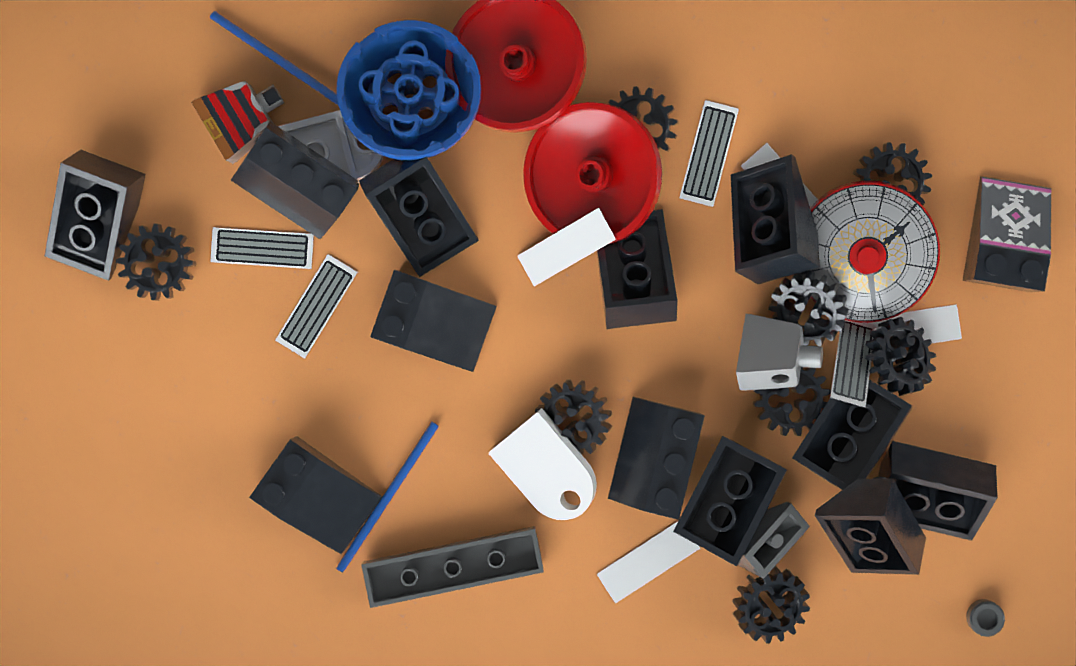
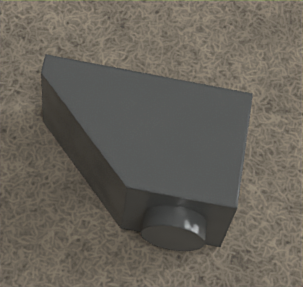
M785 502L767 509L739 563L740 567L764 579L810 527L791 503Z

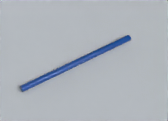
M216 11L212 12L210 19L338 105L335 92Z
M430 423L337 565L336 569L343 573L438 429L439 426L436 423Z

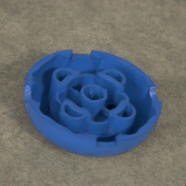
M404 20L391 22L375 28V32L364 38L360 43L356 42L351 47L338 73L337 100L347 127L367 148L392 159L418 160L424 157L430 158L448 150L467 133L479 109L481 82L479 70L472 54L470 55L454 34L428 22ZM447 49L453 53L454 69L460 91L468 103L466 111L459 105L460 98L457 84L449 79L446 74L445 57ZM400 73L402 76L397 79L395 84H391L388 81L391 76ZM428 76H433L437 79V85L433 88H427L423 85V80ZM408 94H414L413 97L406 98ZM393 105L397 107L398 113L392 112L385 115L383 110L385 107ZM424 109H429L434 114L428 119H422L418 116L419 112Z

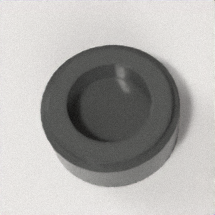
M986 599L975 601L968 608L966 614L969 627L977 634L985 637L994 636L999 633L1005 623L1004 612L1000 606Z

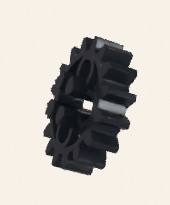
M635 86L633 87L632 96H628L622 90L620 91L621 101L619 103L611 99L609 100V104L628 111L638 120L641 117L639 112L640 104L649 102L651 111L644 115L643 122L651 126L655 124L662 126V134L659 137H653L658 150L661 148L669 152L671 148L666 143V140L668 138H677V135L670 131V126H675L679 123L677 119L669 118V114L675 108L673 105L663 106L666 99L663 94L654 99V89L648 88L645 95H641L639 87Z
M891 142L883 144V152L878 147L870 149L872 159L867 156L859 159L864 168L854 170L853 174L860 177V181H871V171H877L878 176L882 178L893 174L895 167L891 162L893 158L899 159L902 167L898 172L894 173V180L897 182L911 180L914 184V189L908 193L914 196L922 205L925 204L924 199L920 195L931 192V188L924 185V181L931 178L932 174L923 173L922 168L928 162L927 160L918 162L915 159L919 152L917 149L906 153V144L901 143L893 150ZM904 185L897 186L905 191L908 190Z
M154 223L152 232H150L147 226L142 225L139 226L140 236L129 233L127 237L131 242L130 245L119 246V249L125 252V257L116 259V263L123 264L125 269L119 272L118 276L122 278L129 277L130 280L125 287L128 290L138 287V297L145 298L150 292L151 300L159 301L162 292L167 299L174 298L173 288L178 291H184L185 286L182 280L193 279L194 276L187 272L188 267L196 266V262L188 260L187 255L194 252V248L183 246L187 239L185 235L181 234L174 237L175 228L168 226L163 233L162 225ZM150 239L155 243L152 253H149L145 247L146 242ZM171 250L177 251L178 258L175 262L162 261L158 264V269L146 267L142 270L141 275L136 273L135 267L139 262L152 263L155 261V256L168 257ZM160 271L166 273L168 278L164 285L158 282V278L161 276Z
M809 271L806 278H802L800 273L794 274L791 280L786 277L783 278L779 287L775 288L771 296L773 300L768 310L775 312L771 319L800 325L798 320L812 293H817L819 297L805 325L800 326L802 327L805 346L809 345L810 340H814L817 346H822L825 337L833 341L837 331H842L846 322L844 319L849 309L843 307L847 299L846 295H836L839 287L838 283L828 286L826 284L828 276L824 274L820 280H817L813 271ZM789 298L794 299V300L796 301V303L793 304V303L789 302L788 299H789ZM821 315H826L829 320L821 318Z
M903 317L879 323L878 328L870 331L873 339L866 341L865 344L871 349V354L866 355L865 359L873 361L874 365L869 370L870 374L878 373L877 384L880 386L887 383V390L891 393L898 391L899 396L923 390L924 384L931 383L932 381L928 373L936 371V367L930 363V359L936 357V353L930 352L928 346L932 343L931 339L924 340L922 337L924 334L923 327L915 330L914 321L911 319L904 322Z
M801 367L799 384L791 387L792 392L803 394L808 388H811L815 395L811 401L803 399L794 400V407L800 412V418L795 422H792L789 418V414L793 410L791 404L779 402L777 407H771L768 403L771 395L788 396L789 388L753 390L755 393L760 394V399L754 401L753 406L762 407L763 409L757 417L759 420L769 418L770 421L767 428L772 431L780 425V434L783 436H787L790 428L793 429L796 436H801L802 427L805 426L810 430L813 426L812 421L814 419L817 420L821 408H824L827 402L823 401V396L831 394V390L821 388L820 386L826 380L825 376L814 377L816 368L808 367L806 370H803V367Z
M571 379L566 380L562 388L558 384L553 385L550 388L551 394L546 392L541 396L540 400L545 405H539L535 409V413L542 408L554 424L559 425L568 416H575L585 405L591 407L593 414L586 413L578 422L572 421L562 431L561 436L567 437L581 454L584 453V449L589 454L593 453L596 450V444L602 445L607 439L603 433H608L612 428L611 424L605 422L612 415V411L603 410L602 407L606 403L607 398L597 399L595 397L598 391L596 386L590 391L585 390V381H580L576 387H573ZM565 399L569 406L562 407L559 400ZM585 430L587 438L580 437L578 431L583 432Z
M777 566L764 579L761 577L754 579L748 575L746 578L749 585L747 587L738 586L737 589L742 596L734 598L732 601L737 608L733 612V616L739 622L738 625L745 634L748 633L754 641L762 637L766 644H770L773 636H776L780 642L784 641V633L786 631L794 635L796 633L794 625L796 623H805L801 613L810 611V607L805 602L810 598V594L804 589V583L797 576L795 577L790 570L785 569L781 572ZM762 591L767 593L784 614L780 619L775 616L759 596Z

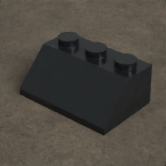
M271 121L231 178L232 182L318 239H321L340 217L359 187L357 179Z
M869 380L866 407L830 398L792 459L840 490L845 489L857 479H868L912 410V405Z
M632 397L608 499L645 512L679 520L705 415Z
M722 436L673 532L727 562L738 566L787 469Z
M892 441L880 465L878 477L894 480L921 529L972 541L998 498L996 465Z
M885 477L857 479L816 509V519L851 573L919 575L926 536L893 479Z

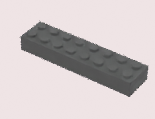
M535 526L368 560L361 564L370 608L544 572Z

